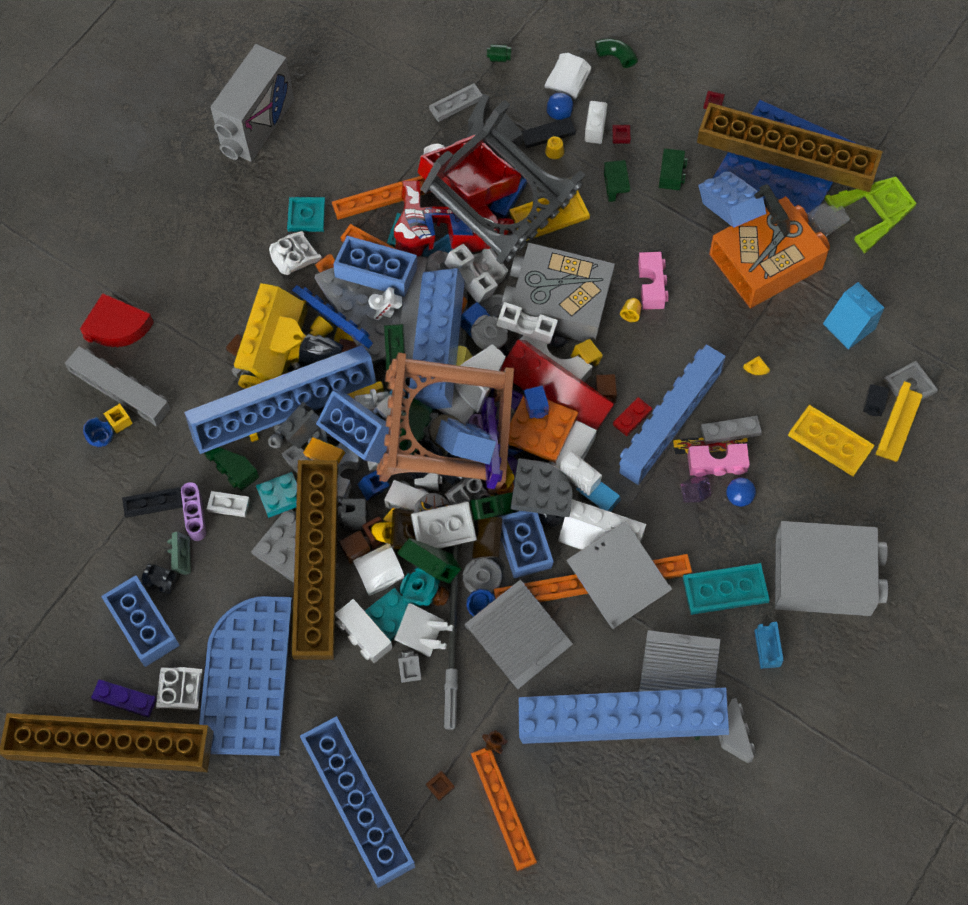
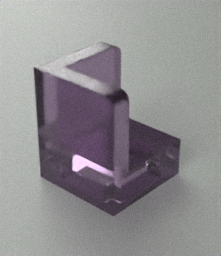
M693 477L680 484L684 503L701 502L711 496L708 477Z

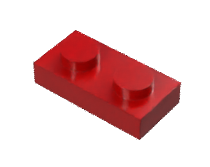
M638 397L613 421V426L625 436H628L652 412L653 408Z

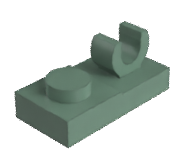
M180 532L172 533V539L167 541L168 544L172 545V549L167 550L171 554L172 571L183 575L190 574V537Z

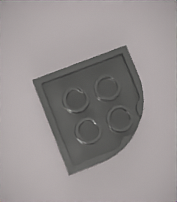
M518 458L511 509L570 517L572 488L567 477L549 463Z

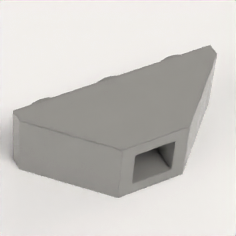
M734 698L728 705L729 735H718L724 750L746 763H750L754 755H756L755 747L748 739L750 731L747 723H744L742 719L744 715L743 707Z

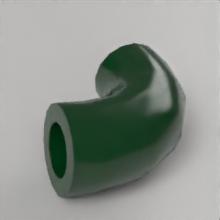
M607 38L595 41L598 57L614 56L619 59L624 68H630L638 62V58L631 46L622 40Z

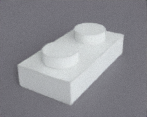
M211 491L207 510L208 512L246 517L250 498Z

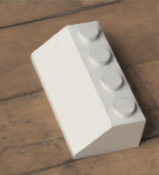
M572 499L570 517H565L558 542L582 550L626 521L641 543L646 524Z

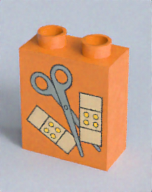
M786 196L778 201L790 219V233L787 236L782 234L777 224H771L770 221L773 218L765 207L767 214L734 228L730 226L713 235L709 255L750 309L822 270L830 250L826 236L822 232L815 233L809 226V219L803 207L800 205L794 206Z

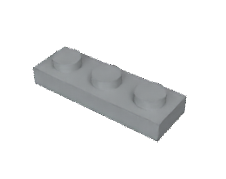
M473 83L429 105V110L439 122L479 102L482 93Z
M758 416L701 425L705 444L761 436L762 433Z

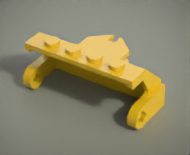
M260 283L234 362L235 368L250 371L255 376L241 375L238 381L240 387L246 389L289 372L287 368L290 367L291 362L299 361V348L304 337H306L301 331L308 311L306 301L296 298L278 286Z

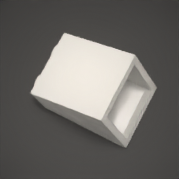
M492 344L460 366L500 371L505 356ZM454 383V390L477 413L481 412L486 397L489 396L492 388Z

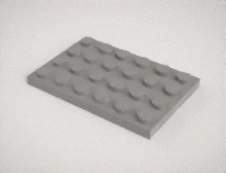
M334 267L315 274L316 282L332 307L336 310L335 312H341L347 318V322L352 320L358 326L357 329L363 328L370 334L368 338L373 344L369 349L365 346L364 348L371 356L372 364L386 359L384 325L400 324L402 306L399 309L394 308V313L390 318L383 316L380 320H375L376 310L370 308L368 299L372 294L382 295L385 291L336 278ZM352 337L357 346L362 345Z

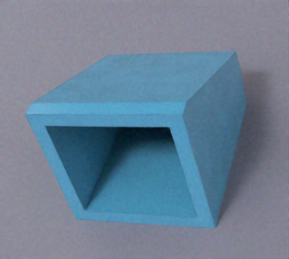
M857 282L844 292L823 325L849 350L876 329L884 307Z

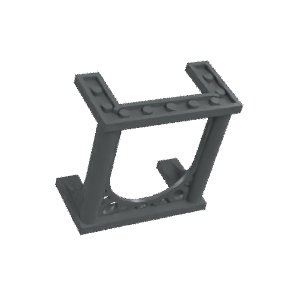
M506 100L493 110L483 129L454 155L446 151L436 160L420 188L425 194L431 191L498 254L496 261L500 264L505 260L509 262L515 256V252L522 250L527 244L526 240L528 238L532 240L537 235V230L539 228L542 230L549 223V218L553 220L560 212L559 209H564L570 203V200L576 195V191L583 185L582 180L586 176L581 170L571 178H558L546 173L498 130L497 126L510 106ZM484 141L508 161L526 179L533 195L532 209L529 215L518 223L503 225L483 218L442 180ZM538 198L547 199L549 201V204L544 205L539 203ZM504 230H509L511 234L504 235Z

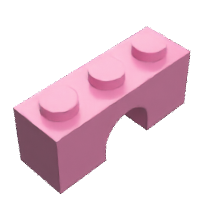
M661 252L639 253V278H650L653 281L651 284L642 285V310L664 309L665 302H668V291H665L664 287L667 286V275H663V270L666 267L665 259H662Z
M747 444L727 445L726 457L723 459L713 458L709 453V446L689 447L687 456L690 475L703 477L708 474H714L715 476H722L726 473L744 474L748 471L750 465Z

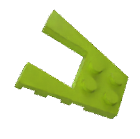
M897 177L874 182L870 192L854 189L851 191H840L832 196H825V201L834 213L866 197L881 217L883 222L855 236L854 240L864 254L916 207L917 203Z

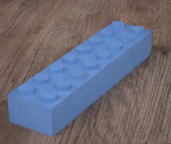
M458 268L429 271L422 274L413 351L414 360L456 365L465 280ZM418 376L421 382H426V378L421 379V376ZM410 378L409 388L416 389V382ZM438 382L431 384L418 392L414 398L432 409L451 408L454 383Z
M707 344L702 350L699 349L694 356V362L692 364L688 363L684 369L685 374L682 378L679 376L676 379L673 390L667 391L663 397L664 402L661 406L657 405L652 412V418L650 420L646 419L642 425L643 430L640 434L636 433L631 440V446L629 448L626 447L620 455L621 461L619 462V473L637 485L641 483L722 373L725 355Z
M337 716L300 735L316 770L377 887L379 888L415 868L413 859Z

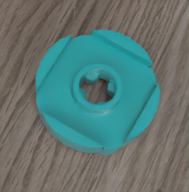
M416 568L414 569L415 572L412 574L408 573L404 577L400 586V592L408 604L427 606L432 602L438 590L440 580L422 569ZM422 584V587L419 590H417V586H420Z

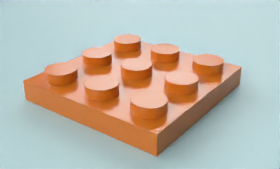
M523 395L510 422L508 444L556 463L578 417V412L547 400L549 405L548 414L542 418H529Z

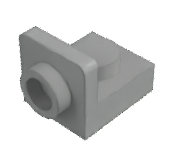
M414 651L402 652V655L398 656L401 683L421 680L418 653H414Z

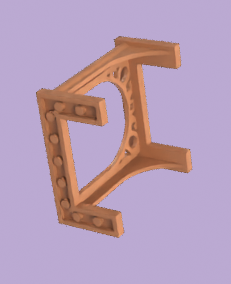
M398 353L396 358L392 359V364L389 365V370L386 371L385 382H388V389H392V396L388 398V408H391L390 415H387L386 427H389V432L385 434L384 439L387 453L383 454V458L380 459V463L377 465V475H380L379 481L387 482L391 475L407 472L433 473L486 480L485 463L433 454L423 448L411 432L408 419L409 408L417 393L434 383L451 382L494 388V403L500 401L498 444H500V470L503 471L501 481L497 482L495 489L487 488L486 484L487 494L494 495L506 482L514 368L506 367L502 372L407 359L406 354ZM418 376H421V379L426 378V382H421ZM412 378L416 382L417 388L410 389L406 385L405 379ZM404 391H406V392L409 393V398H408V399H405V398H404V397H405V392H404ZM402 411H404V412L406 413L405 416H402V415H401V412H402ZM400 429H405L406 435L399 437L402 433ZM410 440L412 446L410 449L403 451L399 448L400 442ZM415 449H418L419 452H420V455H419V454H416V453H414V455H410V454H411Z

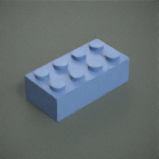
M731 171L723 172L720 176L707 179L704 183L698 185L702 203L733 228L767 214L763 197L756 199L754 196L758 191Z
M346 236L333 264L336 278L381 291H386L389 287L394 288V294L405 297L417 270V255Z
M332 391L316 425L363 460L380 463V459L387 450V446H384L385 434L389 432V427H386V421L348 394Z
M448 418L447 421L441 419L435 440L436 443L452 455L489 465L496 445V441L491 438L492 435L487 434L486 431L478 428L477 425L471 423L464 425L452 418Z
M136 575L101 596L144 667L180 646Z

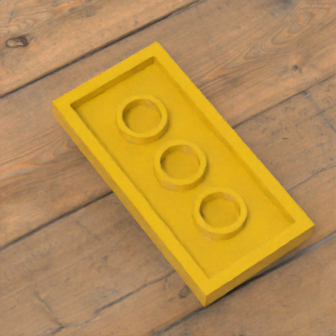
M578 190L576 195L570 200V203L564 209H559L560 212L553 220L549 218V223L542 230L540 228L537 230L538 233L534 238L590 219V214ZM545 198L538 199V202L541 204H549V201ZM533 202L510 209V215L514 220V224L522 221L529 215Z
M811 405L806 408L788 434L792 439L853 477L875 446Z

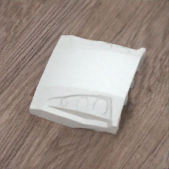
M570 53L560 54L553 71L545 83V88L565 93L572 97L573 100H576L591 72V66L584 59Z
M303 231L287 235L271 244L269 248L273 263L282 274L290 275L291 272L316 263L321 259V255L317 254L305 238Z
M386 543L382 547L353 561L368 596L387 589L404 578L399 561L393 549L390 548V543Z
M161 667L156 709L198 710L202 669Z

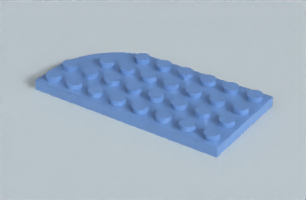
M261 596L245 600L228 610L214 626L207 644L199 725H208L214 731L210 754L280 756L292 597Z

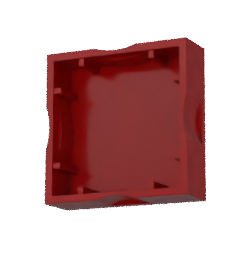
M475 135L459 140L448 147L439 148L421 155L418 174L426 180L438 158L446 151L454 155ZM483 142L442 180L475 210L517 192L521 174L505 160L498 157Z

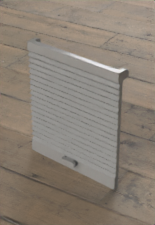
M626 521L566 560L611 629H614L672 590Z
M521 579L464 624L517 690L573 645Z
M648 630L639 692L715 688L721 639Z

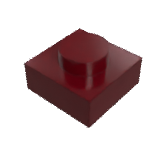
M708 91L703 109H707L709 103L722 106L725 94Z
M613 125L612 143L630 144V125Z

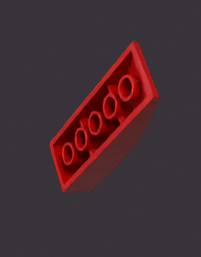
M517 340L500 370L503 372L506 367L514 368L513 383L523 390L543 386L547 400L577 411L578 417L576 420L595 430L599 429L614 406L613 402L526 340Z

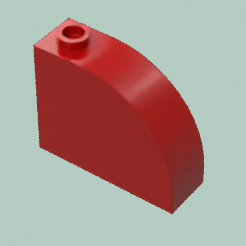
M102 293L80 327L83 338L90 343L96 342L107 347H124L144 337L154 322L151 314Z

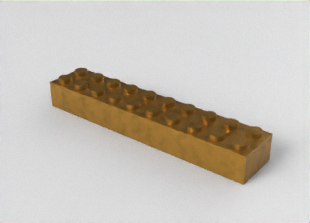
M713 103L708 104L697 138V143L867 192L871 190L883 152Z
M298 460L292 657L294 660H334L339 470L337 460Z
M7 713L0 744V755L7 760L208 772L214 731L208 725Z

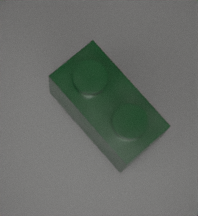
M664 148L658 188L680 191V185L685 183L686 173H682L683 169L687 167L688 158H684L685 151Z

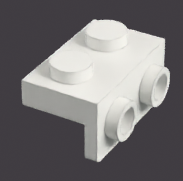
M492 248L483 249L481 253L474 254L473 265L475 270L480 275L487 271L497 284L502 283L508 273V269L503 263L500 264L496 261L498 256Z

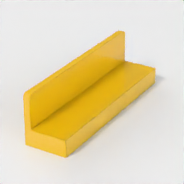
M905 381L900 388L876 451V455L894 462L899 460L923 396L918 392L910 390L911 383Z

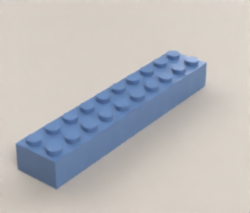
M361 345L185 411L193 442L199 453L202 454L285 422L302 402L316 410L326 405L332 391L349 394L376 383L372 359L364 346Z
M726 688L519 697V738L522 744L729 735Z

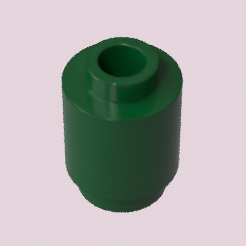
M491 44L490 47H487V58H490V62L511 61V47Z

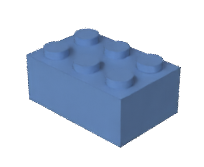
M519 511L501 516V540L513 578L551 569L553 558L538 513Z

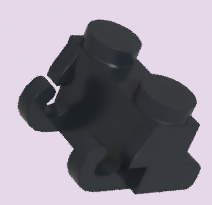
M149 563L145 571H143L141 584L148 587L156 585L160 587L159 591L171 594L181 574Z

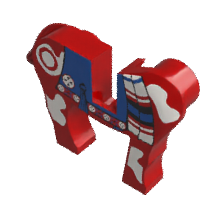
M421 181L402 182L401 197L404 201V210L394 227L395 249L415 254L417 257L424 252L425 244H429V250L433 249L435 240L433 223H436V226H440V223L447 224L451 249H455L463 243L470 252L491 248L448 207L421 208ZM487 205L475 209L480 216L493 223L503 225L514 224V220L509 218L497 220ZM504 230V235L510 233L509 230Z

